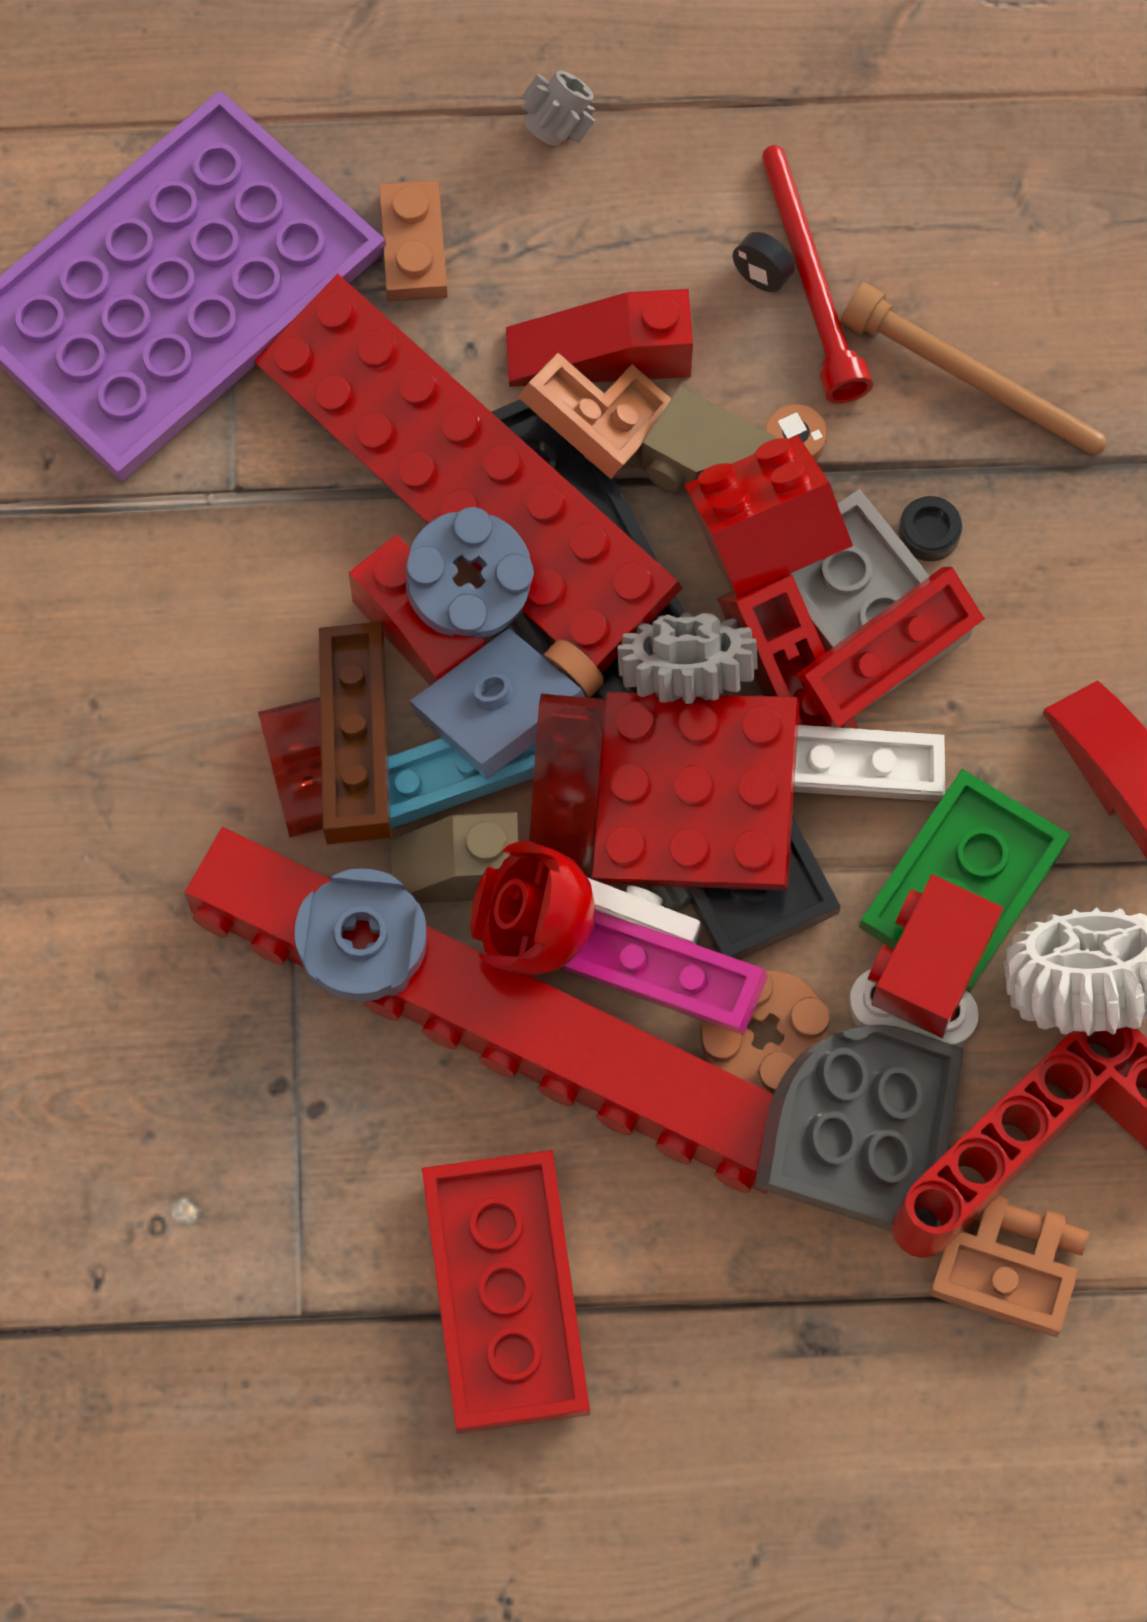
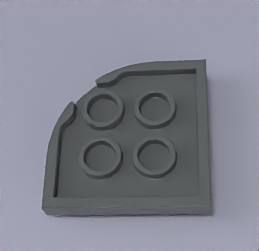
M866 1025L851 1028L827 1036L814 1043L790 1065L774 1092L765 1123L755 1187L892 1231L893 1217L912 1185L949 1149L964 1049L912 1030L890 1025ZM922 1208L914 1209L916 1216L921 1222L927 1226L937 1227L938 1217L936 1214Z

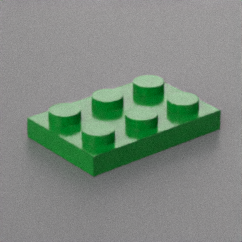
M961 769L862 917L859 928L895 949L905 929L895 924L901 907L911 889L920 893L923 892L931 874L1002 906L1003 910L994 934L966 989L971 993L1067 846L1071 834L964 769Z

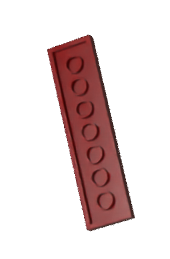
M338 273L254 360L255 364L427 524L442 515L459 512L468 507L483 509L488 515L498 517L509 524L524 541L534 570L527 600L521 611L553 641L566 640L576 646L595 664L601 674L618 657V645H622V635L624 633L636 634L638 626L649 624L683 589L680 583ZM477 562L470 563L481 573L483 568Z

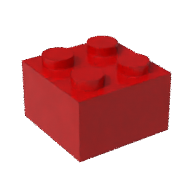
M799 435L789 439L777 438L762 444L755 454L732 464L721 463L713 465L701 472L698 479L684 484L708 546L737 597L853 546L830 483Z

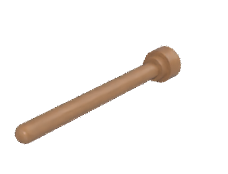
M863 282L853 295L840 321L844 327L860 336H863L866 332L874 337L879 333L883 334L1088 454L1097 455L1105 449L1106 438L1103 433L892 312L893 305L885 301L886 294Z

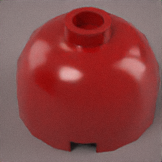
M526 840L508 844L500 852L510 856L503 861L499 869L487 867L480 878L472 902L471 935L473 939L483 942V948L486 953L478 955L482 962L515 974L535 976L561 969L576 957L592 933L595 904L591 883L573 859L558 851Z

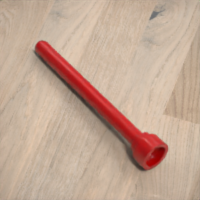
M771 145L763 151L762 161L826 356L822 362L823 370L820 373V380L829 402L834 404L852 402L868 394L873 388V381L866 361L858 357L855 351L849 350L785 152L781 147Z

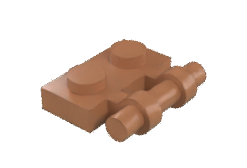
M999 1195L973 1220L979 1222L976 1236L961 1232L943 1250L929 1296L1058 1337L1079 1269L1054 1262L1053 1260L1057 1248L1082 1256L1089 1236V1230L1065 1223L1066 1216L1046 1210L1043 1216L1007 1204L1009 1197ZM999 1230L1035 1240L1036 1245L1033 1254L996 1243Z

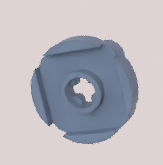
M468 507L459 512L447 513L427 524L412 543L405 568L407 597L419 618L441 634L452 637L454 634L464 637L475 635L474 638L489 637L509 626L520 614L526 603L534 575L529 551L522 538L509 524L498 517L488 515L483 509ZM462 560L468 564L474 561L483 568L480 578L484 584L477 589L470 583H466L462 587L457 586L453 581L458 573L455 563Z
M358 868L344 870L330 877L331 882L322 885L315 893L312 890L299 908L294 931L298 956L310 982L335 997L350 1001H372L402 992L408 986L410 978L419 969L427 947V928L424 912L418 901H415L413 895L405 890L404 884L388 873L374 869ZM360 920L369 921L371 932L380 934L378 940L368 943L366 949H354L352 941L342 939L344 931L355 930L357 921Z

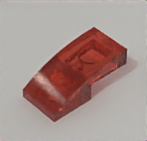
M316 697L259 711V719L289 837L323 829L320 698Z

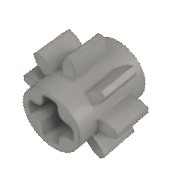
M557 71L549 81L540 74H537L522 95L525 102L521 107L528 112L524 118V124L534 136L549 145L560 146L568 136L580 143L596 121L592 117L595 108L589 105L594 97L593 93L584 82L568 72Z

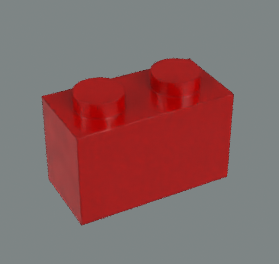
M931 874L923 892L920 893L911 889L901 907L895 924L905 929L895 949L884 944L871 968L867 980L877 984L871 1005L943 1039L994 934L1003 907Z

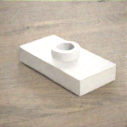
M588 878L592 887L596 911L695 945L698 944L701 936L700 921L661 906L663 899L658 895L636 886H627L624 892Z

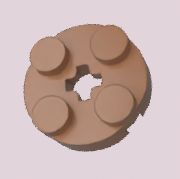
M765 970L768 977L744 1035L701 1020L700 1036L702 1051L708 1063L774 1094L781 1078L798 1056L814 1043L830 1036V1018L826 1005L805 982L782 971ZM767 1020L777 1025L776 1033L783 1038V1041L779 1045L768 1042L762 1050L752 1045L754 1033L748 1028L753 1023L763 1024Z

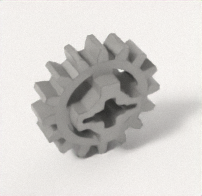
M685 612L679 618L671 615L658 616L652 622L653 626L642 624L638 626L636 634L624 633L622 635V645H618L619 676H623V685L625 687L637 686V695L640 697L656 693V696L659 697V702L664 703L667 701L673 702L679 698H683L686 704L693 703L695 697L705 700L719 699L723 689L730 692H738L741 690L740 681L752 682L754 670L758 669L756 639H752V630L749 627L738 628L737 620L733 618L720 622L715 617V614L702 613L692 617L690 612Z

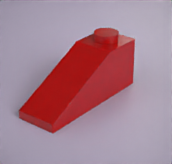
M689 289L626 292L506 327L509 387L526 386L557 353L591 382L617 381L632 364L649 379L691 377L693 335Z
M396 534L348 572L352 602L371 622L381 621L383 634L387 640L431 686L487 643L483 637L474 638L475 635L464 637L454 634L452 637L441 634L419 618L408 600L405 584V568L410 548Z
M788 574L738 597L734 591H731L716 598L725 620L736 619L738 628L749 627L752 630V639H756L758 666V669L754 670V679L763 695L797 697L800 704L798 725L829 727L796 676L797 673L826 652L793 575ZM854 717L839 727L859 729Z

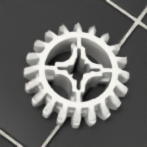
M1096 907L1092 912L1080 913L1073 909L1069 915L1065 916L1051 914L1047 916L1045 923L1032 922L1028 924L1026 931L1014 935L1012 945L1006 948L1004 975L1006 992L1010 995L1011 1007L1019 1010L1021 1019L1036 1021L1038 1028L1046 1030L1058 1027L1061 1034L1064 1035L1072 1031H1084L1088 1036L1095 1031H1108L1114 1035L1118 1028H1140L1142 1020H1147V915L1139 913L1129 916L1125 914L1123 909H1118L1114 912H1100Z

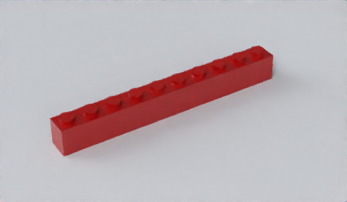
M222 826L185 890V895L190 911L194 914L193 920L205 930L221 937H227L230 931L250 941V948L262 958L278 965H283L287 959L304 968L298 956L295 943L296 917L303 900L312 890L315 893L322 885L331 882V880ZM360 920L357 921L355 930L344 931L342 939L352 941L354 949H366L368 943L376 942L380 934L371 932L369 921ZM426 926L427 947L425 956L419 969L410 978L408 986L396 995L364 1001V1004L370 1010L386 1019L398 1021L400 1016H403L422 1025V1033L443 1047L456 1049L458 1044L481 1054L479 1058L481 1063L500 1075L514 1078L516 1073H520L540 1083L538 1090L559 1104L573 1106L574 1102L577 1101L597 1111L596 1118L616 1132L631 1135L633 1130H636L656 1140L655 1147L675 1161L690 1164L692 1159H695L715 1169L714 1176L734 1190L750 1193L751 1189L754 1188L764 1194L767 1193L765 1190L756 1188L755 1182L765 1123L774 1094L529 975L515 974L482 962L478 955L484 953L435 929Z

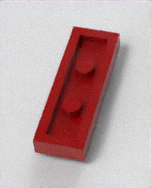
M942 567L805 667L796 676L827 725L839 728L985 620L954 568Z

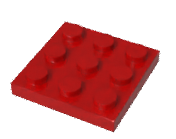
M607 692L593 880L603 884L788 891L800 708L797 697L719 695V699L705 700L695 697L693 703L686 704L683 698L673 702H659V697L656 696V693L640 697L637 693Z

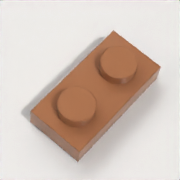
M439 180L379 184L383 238L386 240L384 261L388 302L448 297Z

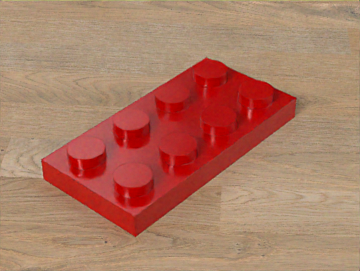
M553 1150L423 1167L422 1175L456 1433L460 1434L590 1415Z

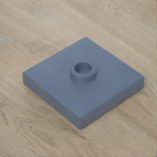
M510 628L506 629L410 700L416 716L487 779L587 705L582 689Z

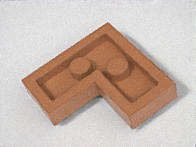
M559 353L539 371L518 396L543 421L548 423L610 479L616 475L642 446V442L671 400L666 393L633 364L603 393Z

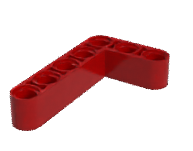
M1129 1027L1118 1028L1114 1035L1108 1031H1095L1090 1036L1084 1031L1070 1032L912 1185L893 1217L891 1229L894 1240L899 1247L911 1256L920 1258L932 1257L943 1251L1093 1102H1096L1147 1149V1100L1137 1090V1087L1147 1088V1037L1138 1029ZM1088 1043L1101 1045L1108 1051L1111 1058L1095 1054ZM1051 1083L1060 1086L1066 1091L1069 1099L1057 1098L1050 1093L1046 1084ZM1002 1125L1016 1126L1026 1135L1027 1141L1014 1140L1007 1135ZM967 1166L975 1169L984 1178L985 1183L977 1184L965 1179L959 1167ZM922 1208L933 1212L940 1220L941 1226H927L918 1219L914 1209Z

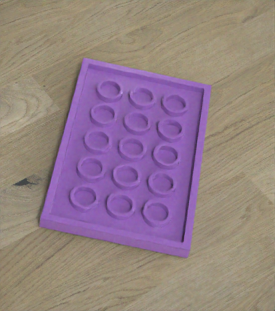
M219 90L0 275V368L122 483L256 366L254 360L337 273L348 283H351L383 255L386 240Z

